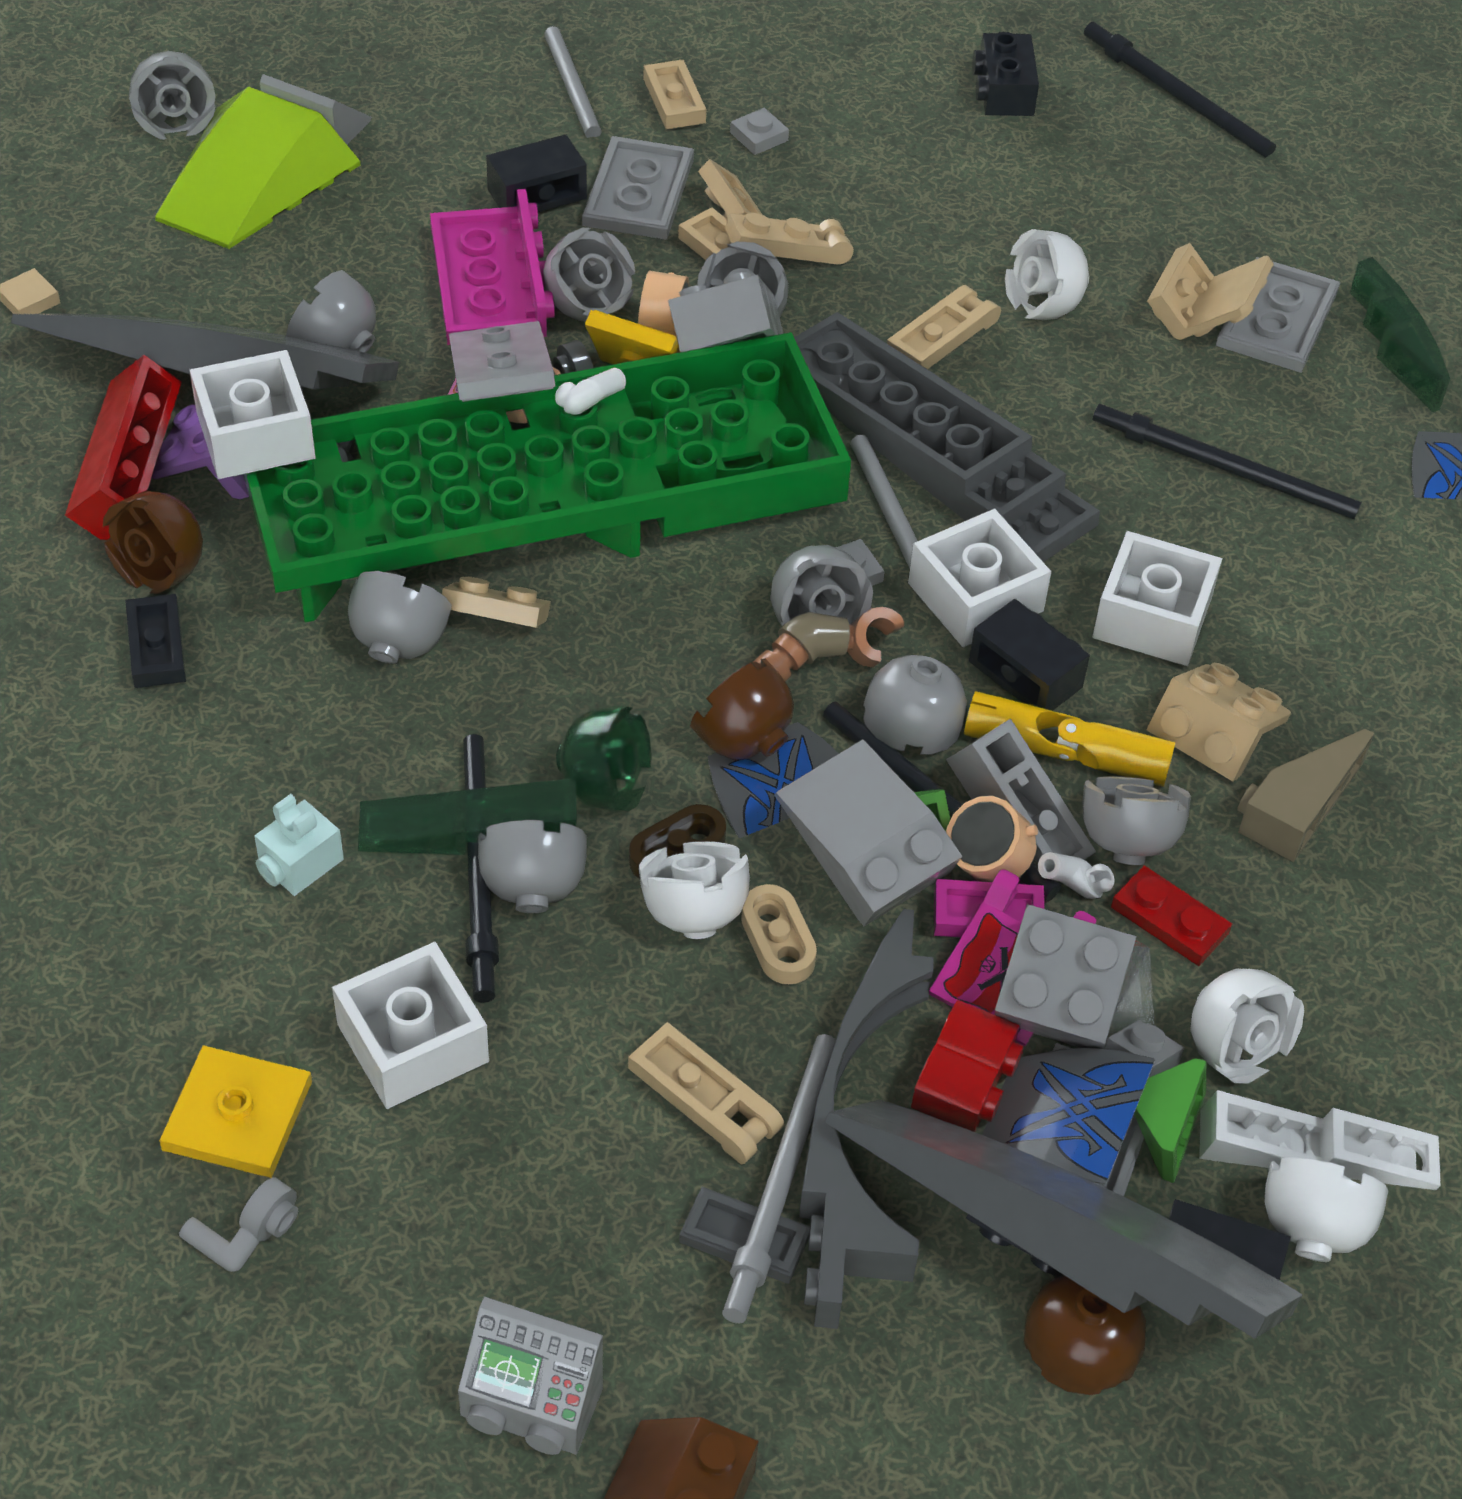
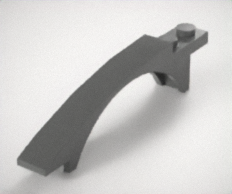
M903 909L881 942L843 1018L816 1102L799 1218L811 1219L808 1251L820 1252L819 1269L807 1268L804 1305L816 1306L814 1327L838 1329L844 1275L913 1282L919 1239L897 1225L864 1191L843 1153L837 1130L825 1123L829 1112L834 1111V1096L840 1078L858 1048L889 1019L929 998L930 982L922 981L932 978L934 957L912 955L914 910Z

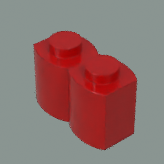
M957 999L916 1083L911 1108L973 1132L976 1131L981 1118L992 1122L1004 1090L996 1087L1002 1074L1009 1077L1013 1076L1024 1050L1023 1045L1016 1043L1020 1025Z

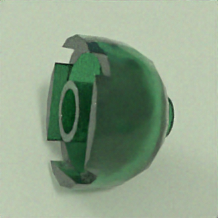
M600 707L581 715L574 720L564 735L563 742L557 748L556 764L558 770L562 773L566 786L577 800L587 806L608 811L629 812L636 808L640 802L646 786L634 790L633 788L641 768H651L652 753L646 722L641 714L630 713L633 709L632 707ZM616 780H625L626 787L618 791Z

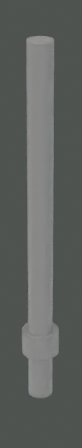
M822 1034L816 1037L746 1245L740 1247L735 1255L730 1270V1275L734 1280L722 1312L724 1318L730 1322L743 1323L746 1321L756 1288L761 1287L765 1283L771 1265V1257L768 1252L815 1114L817 1098L836 1042L832 1036Z

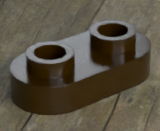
M695 804L687 806L634 836L629 846V866L631 871L640 879L639 865L643 858L667 847V857L683 854V843H725L726 821L724 816L714 807ZM694 834H703L707 837L702 840L693 839L691 836Z

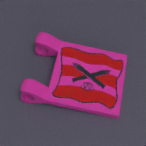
M1004 869L998 872L984 901L931 986L929 995L951 1007L954 1006L958 999L995 1015V1008L1022 923L1004 913L1017 895V885L1019 883L1017 875ZM1084 911L1076 912L1073 917L1096 924V919ZM1019 1028L1016 1041L1026 1046L1034 1033Z

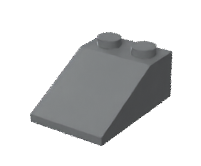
M863 739L780 789L774 795L863 926L868 925L936 882V879H941L949 874L962 858L961 853L933 812Z

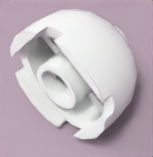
M1031 229L1022 234L1010 255L1017 256L1014 262V269H1006L1005 275L1006 294L1015 310L1022 304L1028 313L1025 318L1037 320L1057 319L1073 311L1082 300L1089 283L1088 263L1082 248L1069 236L1058 232ZM1048 294V298L1038 307L1028 303L1030 295Z
M720 842L683 843V854L667 857V847L644 857L639 865L641 889L648 910L659 923L673 931L684 933L687 938L703 939L713 936L716 933V929L724 927L740 914L749 894L750 875L748 857L745 854L740 858L738 847Z
M1234 969L1213 980L1200 992L1194 1006L1190 1030L1198 1053L1209 1065L1233 1083L1249 1084L1270 1071L1256 1067V1065L1278 1051L1287 1056L1294 1047L1302 1028L1304 1016L1303 1002L1294 996L1293 992L1295 990L1291 986L1263 970ZM1243 1049L1253 1055L1252 1060L1240 1059Z
M1281 1158L1280 1166L1274 1161L1270 1163L1265 1188V1206L1269 1220L1277 1232L1291 1236L1290 1241L1296 1243L1295 1253L1310 1260L1329 1262L1331 1261L1332 1252L1350 1253L1367 1244L1377 1232L1384 1214L1388 1195L1386 1185L1365 1173L1362 1175L1361 1184L1356 1183L1350 1178L1343 1176L1345 1167L1337 1164L1305 1158Z

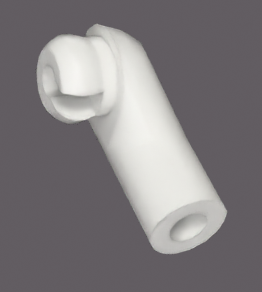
M611 368L587 378L577 385L565 382L557 389L555 401L557 405L564 408L566 413L571 415L581 414L604 398L623 390L626 385L625 375L620 369Z
M1052 852L1043 854L1038 862V871L1043 878L1060 881L1085 898H1100L1103 892L1110 891L1114 886L1115 880L1111 869L1101 863L1092 867L1081 858Z

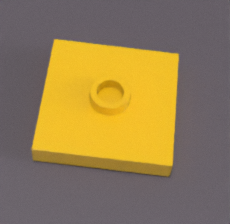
M591 310L585 322L586 329L601 361L613 365L680 353L676 336L597 310Z
M203 1045L159 1140L162 1151L272 1178L311 1086V1072Z

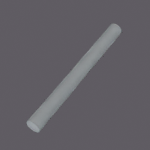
M549 27L544 35L586 138L600 136L601 128L559 28Z
M858 435L851 440V448L910 568L913 543L917 542L916 536L867 436Z

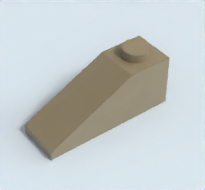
M1367 729L1358 731L1272 769L1260 786L1252 783L1244 793L1237 811L1244 814L1238 833L1294 862L1363 765L1374 733Z

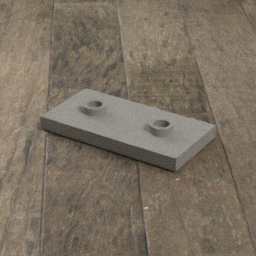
M539 321L449 333L459 400H462V402L548 390L556 387L553 367Z

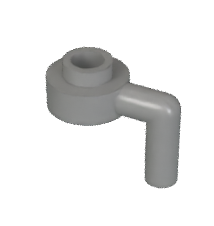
M270 1178L258 1187L246 1203L239 1220L241 1228L231 1242L224 1239L195 1217H191L185 1222L180 1230L179 1237L225 1270L230 1272L238 1271L243 1267L260 1241L269 1239L271 1235L278 1238L291 1227L298 1214V1207L295 1206L297 1193L278 1178Z

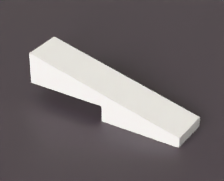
M1219 1090L1213 1094L1200 1110L1199 1159L1269 1168L1272 1161L1280 1166L1281 1158H1305L1344 1166L1343 1176L1350 1179L1362 1180V1175L1365 1173L1385 1184L1437 1190L1441 1186L1439 1137L1436 1135L1332 1108L1324 1118H1319ZM1416 1152L1422 1158L1423 1166L1421 1171L1416 1169Z

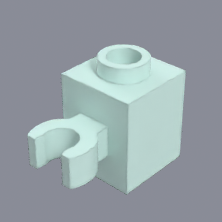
M290 794L273 806L276 820L254 836L258 854L256 867L261 876L274 887L281 884L295 896L344 860L340 829L305 799L296 805L295 797Z

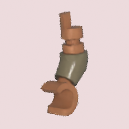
M885 607L871 608L851 624H849L847 618L806 612L786 622L778 631L779 637L772 643L773 651L765 650L753 661V664L757 669H760L761 659L766 658L779 672L785 682L791 677L790 669L798 670L804 663L812 664L818 658L841 656L847 652L860 665L874 667L881 662V651L869 645L866 638L867 627H875L884 635H889L903 628L904 620L893 609Z

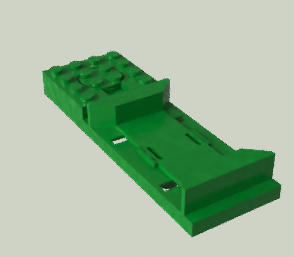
M792 332L554 375L556 387L548 390L463 402L459 400V394L455 393L312 419L311 425L316 459L246 473L244 478L275 593L296 589L306 623L317 619L342 585V580L359 577L363 572H386L585 533L586 537L633 558L640 556L641 521L657 519L663 537L845 502L848 499L851 458ZM611 368H618L625 375L626 385L623 390L604 398L581 414H568L555 401L557 389L565 382L577 385L579 382ZM523 409L529 428L512 431L506 412ZM355 440L360 459L342 462L337 443Z

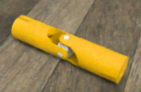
M978 691L974 692L964 729V735L980 738L1011 719L1032 753L1065 761L1077 760L1083 765L1124 777L1154 780L1153 784L1163 787L1165 785L1176 742L1107 724L1089 723L1080 718ZM1058 727L1059 736L1056 743L1048 741L1039 731Z

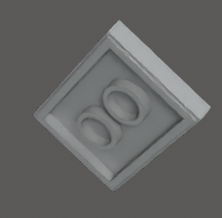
M612 136L582 215V226L667 240L694 161V149Z
M1273 262L1274 265L1266 278L1267 283L1260 290L1253 303L1254 308L1252 312L1237 323L1225 322L1218 335L1216 346L1302 373L1335 300L1341 282Z

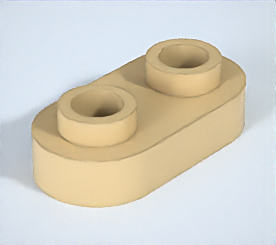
M760 885L751 889L742 908L741 921L763 971L769 978L782 984H796L806 980L815 968L817 947L794 897L789 891L777 885ZM770 914L777 919L767 922L762 920L760 916ZM789 956L796 959L797 962L787 963L779 959Z

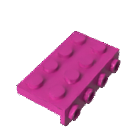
M517 189V207L430 213L431 233L447 345H450L449 333L535 321L540 322L543 336L547 337L546 318H554V300L551 291H544L543 269L546 260H538L539 258H544L541 231L533 232V230L538 229L536 203H528L526 189Z

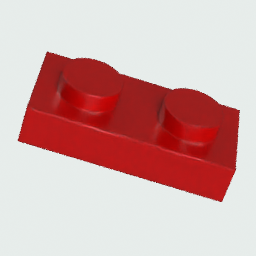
M1145 865L1113 897L1111 908L1197 966H1200L1228 936L1232 927L1231 922Z

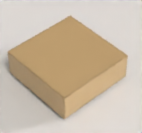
M35 268L0 284V301L13 314H39L60 304L58 291Z

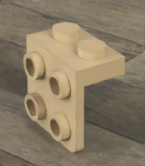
M1191 243L1175 250L1147 302L1152 307L1155 316L1163 322L1175 339L1181 340L1192 335L1200 337L1210 332L1215 326L1228 321L1237 323L1246 318L1254 308L1253 303L1260 290L1266 285V278L1274 263L1269 256H1263L1213 276Z
M1212 663L1211 665H1202L1171 679L1146 730L1161 739L1176 742L1175 748L1229 780L1235 781L1243 773L1262 734L1286 723L1291 712L1281 705L1282 699L1275 693L1260 687L1253 689L1239 681V675L1233 669L1220 663Z

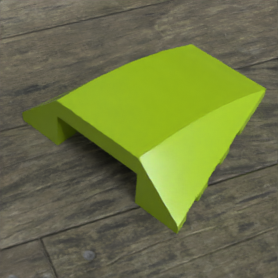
M248 86L216 109L214 116L205 128L158 210L155 219L160 223L230 249L273 222L272 217L284 209L290 211L301 204V198L317 188L323 190L334 183V177L345 170L351 172L361 165L360 160L321 113Z

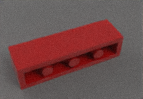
M146 355L141 356L110 381L65 513L67 518L100 540H108L110 538L109 525L103 527V518L108 509L128 497L148 490L182 383Z

